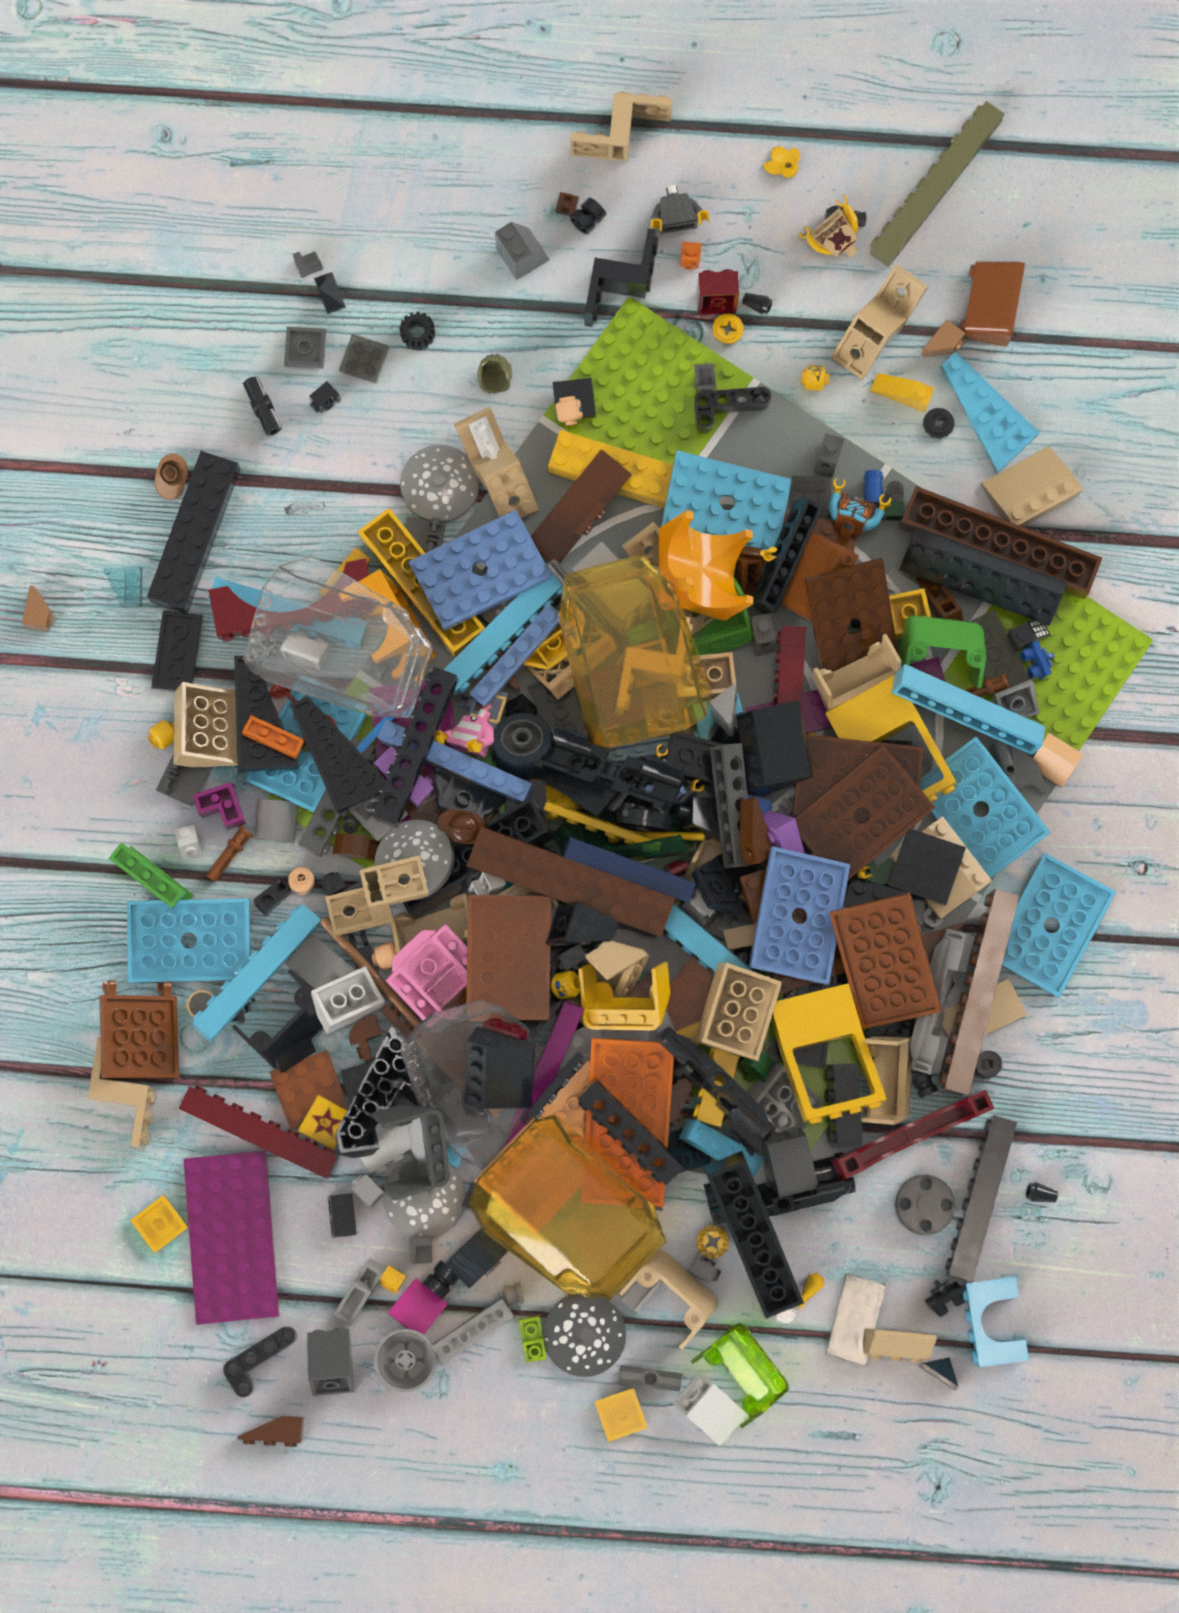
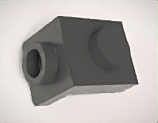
M714 363L694 364L696 390L703 392L716 389Z

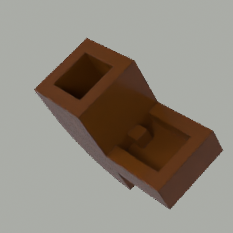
M336 834L333 854L375 862V855L380 841L362 835Z
M376 1015L357 1021L349 1034L350 1045L359 1044L360 1047L356 1048L360 1059L364 1058L366 1063L373 1061L367 1041L383 1036Z

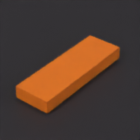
M252 715L242 731V735L295 759L298 758L306 742L305 739Z

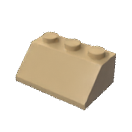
M865 1328L863 1353L870 1354V1359L882 1360V1356H890L892 1361H902L904 1357L910 1358V1362L923 1363V1359H930L937 1335Z

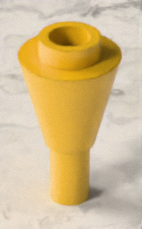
M816 1272L808 1274L801 1295L804 1304L797 1307L802 1309L809 1298H812L826 1286L823 1282L825 1278Z

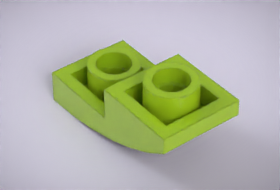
M539 1315L520 1318L519 1324L526 1363L547 1359Z

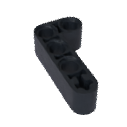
M766 387L699 392L695 396L694 401L696 429L701 433H709L713 428L714 414L766 409L771 400L770 390ZM759 396H763V399L765 400L761 401V398H759ZM745 397L747 402L740 403L737 399ZM723 398L726 399L728 403L722 405L718 403V400ZM705 400L708 402V405L701 406L698 402ZM707 419L710 421V423L708 425H702L700 423V420Z
M280 1328L225 1363L223 1373L237 1396L247 1397L254 1391L255 1386L248 1374L249 1371L296 1342L297 1332L294 1328ZM284 1331L291 1332V1340L281 1341L282 1347H280L279 1342L274 1337L277 1336V1339H280L285 1335ZM268 1341L273 1342L275 1346L272 1353H267L264 1349V1345ZM250 1352H253L257 1357L254 1364H249L246 1360V1356ZM233 1363L239 1368L235 1376L231 1375L228 1371L229 1366ZM243 1381L249 1384V1391L245 1394L239 1390V1385Z

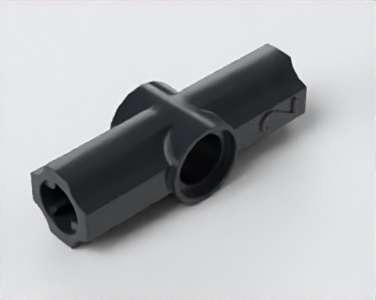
M258 376L246 379L242 384L267 436L279 433L282 427Z

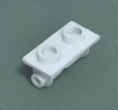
M485 416L468 424L482 459L485 457L495 459L500 448L487 417Z

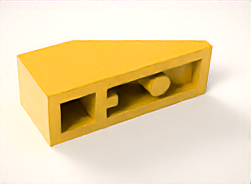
M877 373L870 392L925 412L934 387L915 380Z

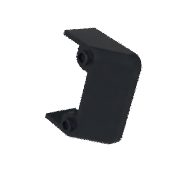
M291 969L287 972L301 985L294 995V1000L301 1010L273 1038L264 1031H257L248 1038L235 1024L232 1026L269 1065L276 1069L278 1067L273 1058L275 1053L306 1034L312 1040L323 1029L315 1010L311 995L312 990Z

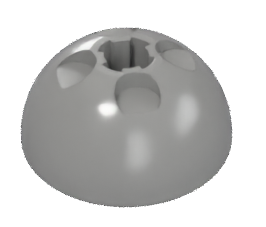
M399 1329L386 1335L378 1344L374 1356L375 1370L383 1384L398 1392H411L423 1387L431 1379L436 1367V1353L430 1340L422 1333L412 1329Z

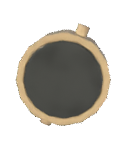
M206 990L195 991L188 998L187 1004H184V1008H187L189 1014L194 1017L200 1010L203 1012L208 1007L206 1003L214 995Z

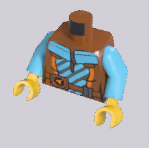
M835 478L832 484L834 493H831L828 505L831 518L835 520L834 527L839 529L840 534L846 538L851 535L861 536L864 531L868 532L876 528L885 513L884 509L891 505V497L887 503H883L884 494H882L879 498L880 506L877 508V504L844 492L840 494V491L845 486V480H843L842 486H837V478Z

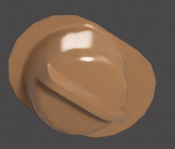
M172 453L165 455L161 458L156 469L155 488L158 494L166 500L178 499L184 491L188 466L183 457Z

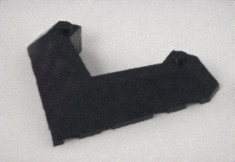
M390 1026L335 1133L339 1155L350 1158L372 1156L380 1147L375 1129L378 1122L372 1118L371 1113L388 1109L398 1093L417 1106L433 1107L441 1112L449 1145L470 1142L492 1134L495 1130L491 1114L487 1109L465 1103V1094L428 1057L425 1058L420 1053V1050L408 1040L405 1041L396 1033L397 1030Z

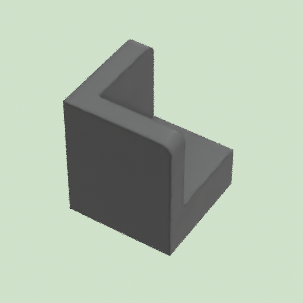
M300 251L292 254L301 278L323 270L322 263L316 252L301 256Z
M431 1237L410 1238L411 1264L432 1263Z

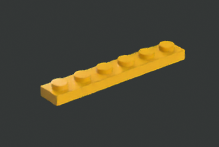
M546 801L544 810L547 811L549 816L558 818L559 815L566 817L567 822L575 825L578 822L586 825V829L597 832V829L605 831L604 835L616 839V836L622 837L625 843L631 845L639 843L644 845L643 849L654 852L655 849L659 851L662 841L557 803Z

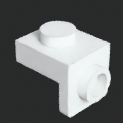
M194 824L175 829L178 848L183 859L202 855Z

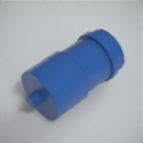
M880 470L865 471L864 500L877 504V507H879V498L884 494L883 472Z

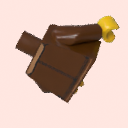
M745 546L742 549L736 562L734 578H736L744 595H753L761 577L763 564L761 557L763 556L766 561L777 558V556L771 555L772 552L777 551L776 547L762 550L760 547Z

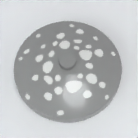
M432 445L419 450L410 457L403 468L400 487L404 502L416 516L431 521L432 518L440 519L439 522L446 523L462 517L472 508L479 493V479L468 456L464 452L447 445Z
M410 820L400 823L398 829L392 828L383 837L376 851L375 866L420 855L430 896L438 891L448 880L454 865V848L446 833L438 830L436 824L426 820ZM402 876L399 879V883L402 885L408 884L410 881L408 876Z
M413 1157L397 1165L388 1176L385 1184L400 1180V1167L404 1163L412 1161ZM450 1164V1179L444 1186L395 1201L386 1193L383 1195L385 1212L391 1223L398 1230L415 1238H433L446 1233L457 1223L464 1209L462 1203L465 1199V1188L460 1175Z

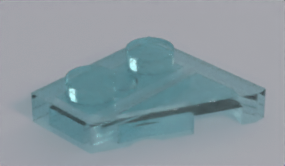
M140 566L103 568V572L107 576L120 606L123 608L142 607L143 568Z

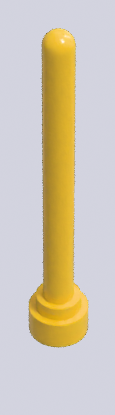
M635 831L658 840L702 841L705 838V835L700 832ZM616 836V839L608 837L609 843H619V841L624 839Z

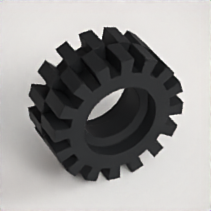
M416 311L414 315L411 312L409 317L406 315L404 321H401L400 335L403 343H406L408 348L411 346L413 350H416V348L422 350V347L426 349L429 343L432 344L433 339H435V326L431 317H427L426 313L421 315L419 311ZM416 324L422 325L425 328V333L421 337L412 336L410 333L412 326Z

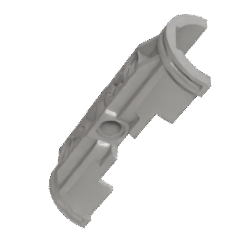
M945 928L942 940L934 948L930 968L942 1011L917 1017L910 1042L912 1054L911 1069L927 1074H932V1072L941 1074L943 1061L950 1038L939 1035L945 1014L943 1011L948 992L951 991L955 971H967L976 939L975 935Z

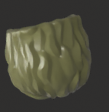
M491 354L480 361L477 370V380L480 388L489 394L508 390L512 378V367L505 357Z

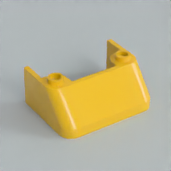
M662 962L651 969L653 985L650 988V998H614L613 989L607 982H597L596 968L591 963L579 968L581 1001L584 1008L583 1021L586 1027L592 1030H655L660 1027L670 997L668 962Z

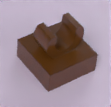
M560 192L555 213L571 216L576 211L579 196Z

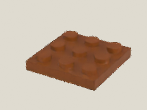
M328 1050L305 1058L283 1073L278 1069L270 1071L291 1130L300 1126L318 1094L345 1109L349 1108Z

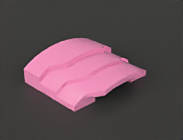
M446 924L438 930H421L392 958V974L385 981L423 1022L429 1025L442 1012L441 1009L467 985V946Z

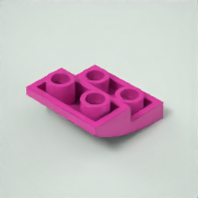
M415 1278L388 1314L407 1329L418 1331L424 1335L448 1303Z

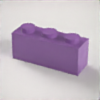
M392 746L374 762L375 768L387 779L389 777L387 776L389 766L391 764L394 765L396 760V750ZM406 761L402 764L401 768L404 770L409 769L411 763L409 764ZM420 774L409 801L419 808L435 793L434 782L429 777H423ZM397 780L394 783V786L396 788H401L403 786L404 781Z

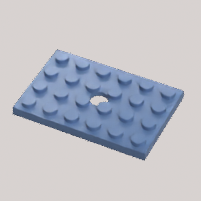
M516 510L408 561L444 631L552 579L550 571L546 567ZM476 563H484L488 567L487 573L483 576L474 574L472 572L473 566Z
M770 848L749 968L829 985L837 942L829 912L843 908L850 864L782 848ZM796 908L803 909L806 914V920L802 924H797L792 919V912Z

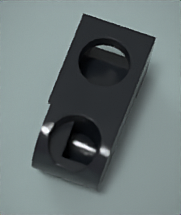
M281 878L254 898V905L266 917L292 893V890L285 880Z

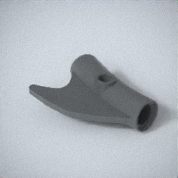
M1001 741L991 745L995 761L1019 792L1025 786L1032 785L1042 795L1046 794L1041 772L1037 763L1024 751ZM1006 769H1011L1013 773H1008Z

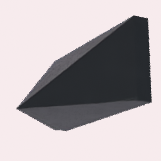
M332 272L314 278L327 314L346 308Z
M950 1357L923 1362L919 1365L920 1368L953 1390L958 1389Z

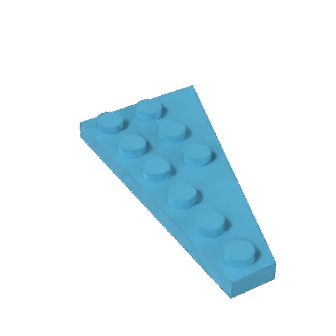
M955 352L941 365V368L954 389L959 403L963 406L969 422L979 441L982 442L986 454L991 459L994 469L998 474L1040 432Z

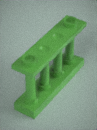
M121 842L109 857L112 862L173 909L180 900H191L194 896L132 846L128 847Z

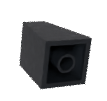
M580 902L557 906L545 944L548 946L592 945L604 941H612L617 934L616 927L618 921Z

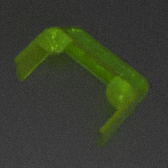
M741 1323L734 1325L691 1360L692 1364L704 1357L706 1362L713 1366L722 1363L744 1392L746 1397L742 1400V1407L749 1417L739 1425L741 1428H744L761 1416L789 1390V1384L746 1326Z

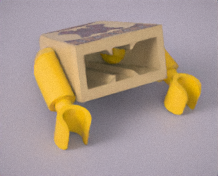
M843 195L845 198V203L839 204L836 198V203L843 208L842 210L840 208L837 209L813 231L809 227L804 226V229L807 230L806 236L801 232L798 233L799 237L806 238L807 242L818 253L833 254L838 257L845 252L848 257H852L858 251L853 245L858 240L856 236L858 232L857 216L851 206L847 205L848 198Z

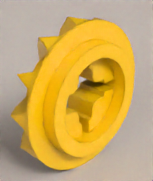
M723 314L716 318L712 330L716 340L725 345L733 344L740 340L744 327L742 321L737 316ZM730 323L731 330H733V332L730 331L729 334L726 336L725 330L723 328H726L727 325Z
M711 1225L699 1232L696 1245L698 1251L704 1257L716 1259L723 1256L728 1250L729 1238L721 1227ZM707 1234L713 1239L720 1236L719 1241L716 1243L718 1250L714 1246L705 1247L709 1243Z

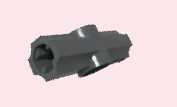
M620 1365L619 1384L680 1392L682 1373ZM652 1372L655 1374L656 1381L653 1384L645 1383L644 1376L646 1373Z

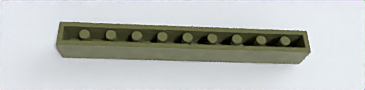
M985 101L982 106L978 105L973 112L974 117L971 120H966L961 128L963 131L960 135L956 134L952 138L949 149L945 148L941 152L939 162L937 164L933 163L927 171L929 173L925 179L923 177L920 179L914 194L912 192L909 193L904 201L906 204L903 208L899 207L895 211L893 221L891 223L888 221L882 229V235L880 237L876 236L870 244L872 247L870 254L889 267L1001 124L1005 114L989 102Z

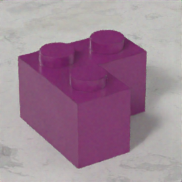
M231 782L193 795L201 818L220 812L227 830L247 824L235 788Z

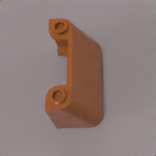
M976 261L975 265L971 264L969 276L972 277V286L965 320L961 319L959 329L965 332L964 339L1008 346L1014 329L1025 263L1018 261Z
M811 534L780 605L799 618L812 623L804 579L833 571L836 565L840 568L852 566L859 555L821 535Z

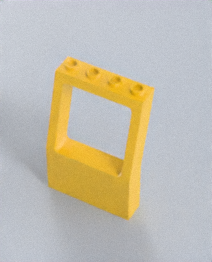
M895 675L825 713L838 738L881 742L908 726L915 725L943 774L941 781L922 790L923 793L933 803L937 800L938 796L943 793L945 795L950 794L958 786L913 703L892 694Z
M849 983L776 1001L771 1023L803 1122L810 1121V1124L822 1122L824 1117L830 1116V1119L842 1117V1113L850 1111V1114L861 1112L863 1107L869 1106L870 1109L881 1107L882 1102L887 1100L868 1045L865 1043V1037ZM850 1037L871 1095L813 1109L793 1051Z

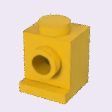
M388 1265L380 1278L379 1284L397 1294L407 1276Z

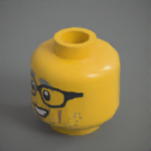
M807 365L806 369H802L801 385H804L806 390L822 391L825 385H829L830 373H826L824 366Z

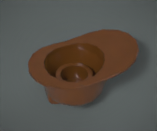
M449 809L443 812L438 820V830L445 832L450 841L463 844H474L480 827H485L483 818L477 813L458 809Z

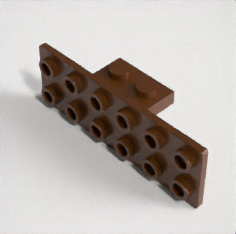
M600 450L530 536L539 553L547 560L555 559L560 564L583 535L587 536L594 528L592 526L593 522L596 519L600 520L607 512L604 509L632 474L604 450Z

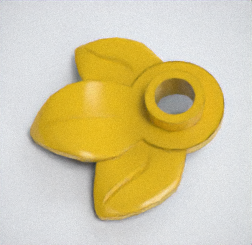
M781 146L773 147L771 150L772 160L763 164L764 169L772 175L782 174L786 178L794 177L799 170L798 162L801 159L799 150L795 147L789 151Z

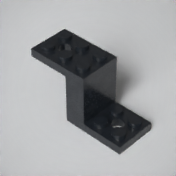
M648 228L641 265L595 257L585 308V326L592 327L593 321L598 319V307L601 302L602 291L645 298L646 292H650L659 238L655 237V229Z

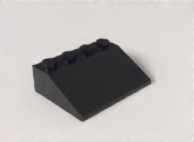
M799 701L755 709L737 716L750 793L766 796L813 777Z
M477 1026L467 1041L465 1103L482 1109L530 1108L532 1106L535 1044Z

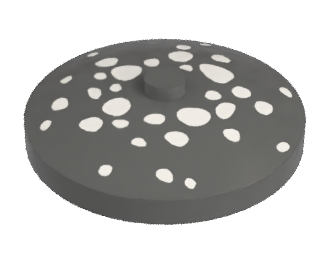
M576 1293L563 1298L551 1309L544 1324L543 1341L548 1356L558 1368L574 1376L590 1377L605 1372L619 1359L625 1346L626 1328L619 1310L609 1300L593 1293Z

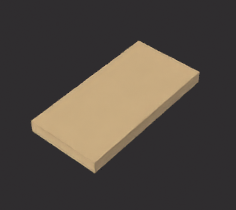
M1010 979L1000 982L996 986L984 1035L1027 1016ZM959 1002L945 1008L943 1011L945 1014L942 1028L947 1037H950L951 1032L956 1031L957 1025L954 1024V1019L962 1006Z

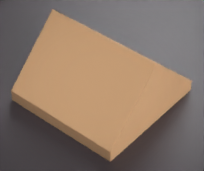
M1048 733L1043 741V746L1037 750L1032 759L1037 763L1043 777L1062 788L1083 754Z

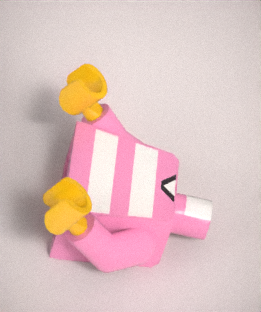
M480 709L476 717L465 715L453 729L445 732L438 730L434 741L441 744L447 741L459 752L485 758L490 745L494 742L495 728L487 722L491 713Z

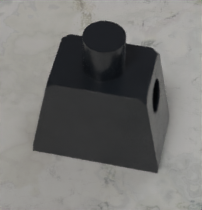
M691 797L684 805L677 804L675 806L674 815L682 817L681 827L683 830L703 833L705 840H710L720 835L716 798Z

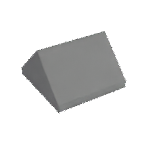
M1032 680L998 692L991 698V703L1025 718L1040 713Z
M731 685L710 701L712 717L729 736H733L738 699L736 685Z
M258 799L254 839L295 842L298 806L290 801Z

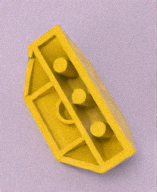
M574 601L559 611L565 618L524 665L550 670L582 647L585 616Z

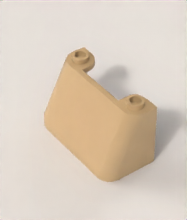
M466 893L459 894L450 900L451 908L418 919H414L407 913H399L394 916V922L391 923L396 953L421 930H438L444 924L468 946V895Z

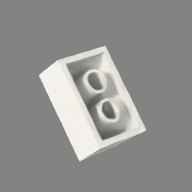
M366 967L311 991L317 1017L327 1034L381 1010L384 999Z
M408 1124L404 1126L397 1125L378 1137L380 1148L372 1156L360 1158L370 1174L376 1173V1175L387 1170L386 1166L391 1162L397 1164L405 1158L404 1154L409 1151L412 1153Z

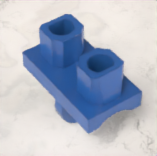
M1038 641L1032 642L1019 653L1023 662L1029 660L1032 662L1033 666L1027 669L1029 679L1038 678L1041 681L1052 674L1050 670L1053 667L1051 660L1055 658L1054 653L1048 654L1046 648L1041 649Z

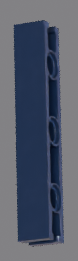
M572 837L568 838L562 854L564 858L688 903L696 885L693 881Z

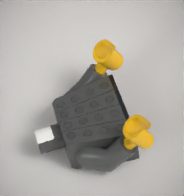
M669 186L666 188L667 196L661 197L660 203L653 210L650 229L658 228L661 234L695 229L698 222L699 225H702L703 220L710 222L709 212L703 210L694 199L689 198L687 193L678 194L677 186Z

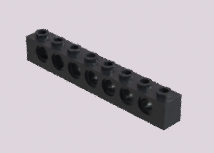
M434 667L432 672L429 671L425 681L427 683L425 690H421L418 696L417 709L414 708L411 713V724L403 732V743L396 749L394 765L391 764L387 771V776H389L387 782L382 784L379 791L381 795L379 801L375 802L372 807L371 813H373L372 816L376 821L398 829L459 679L456 674ZM434 688H442V692L440 694H432ZM428 706L435 707L434 711L429 714L425 713V708ZM421 724L427 725V728H426L425 731H423V732H418V731H417V728H418L419 725H421ZM418 743L419 747L417 750L411 751L409 750L410 745ZM404 762H411L409 769L404 770L401 768ZM397 780L404 781L401 788H394V783ZM389 799L396 800L395 805L392 807H387L386 802Z

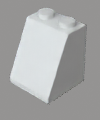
M701 1372L692 1379L672 1403L719 1446L730 1438L731 1433L743 1423L744 1418L747 1416V1413Z

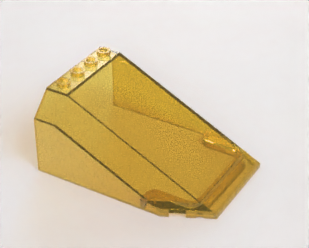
M643 554L565 574L559 621L584 726L590 742L610 749L683 731L705 718L708 714L712 692L675 585L668 581L660 573V570L653 566Z
M556 1115L533 1120L477 1179L469 1202V1206L484 1233L567 1295L574 1296L575 1294L586 1295L587 1298L604 1297L610 1301L667 1242L654 1205Z

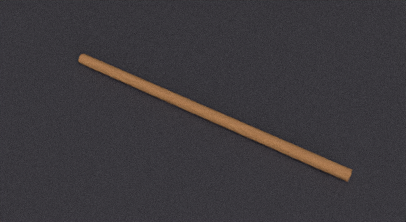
M327 916L320 921L321 926L360 969L363 967L367 968L376 987L419 1033L425 1027L422 1021L344 935L334 937L330 919ZM487 1109L495 1119L503 1114L501 1109Z

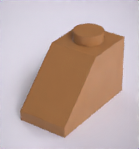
M946 320L923 348L921 355L923 357L950 355L955 349L959 351L965 343L963 340L965 332L949 320Z
M30 585L22 624L28 629L49 632L50 626L54 625L55 616L36 588Z

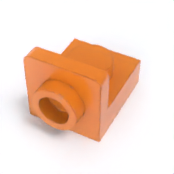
M682 241L680 266L690 270L699 268L702 243Z

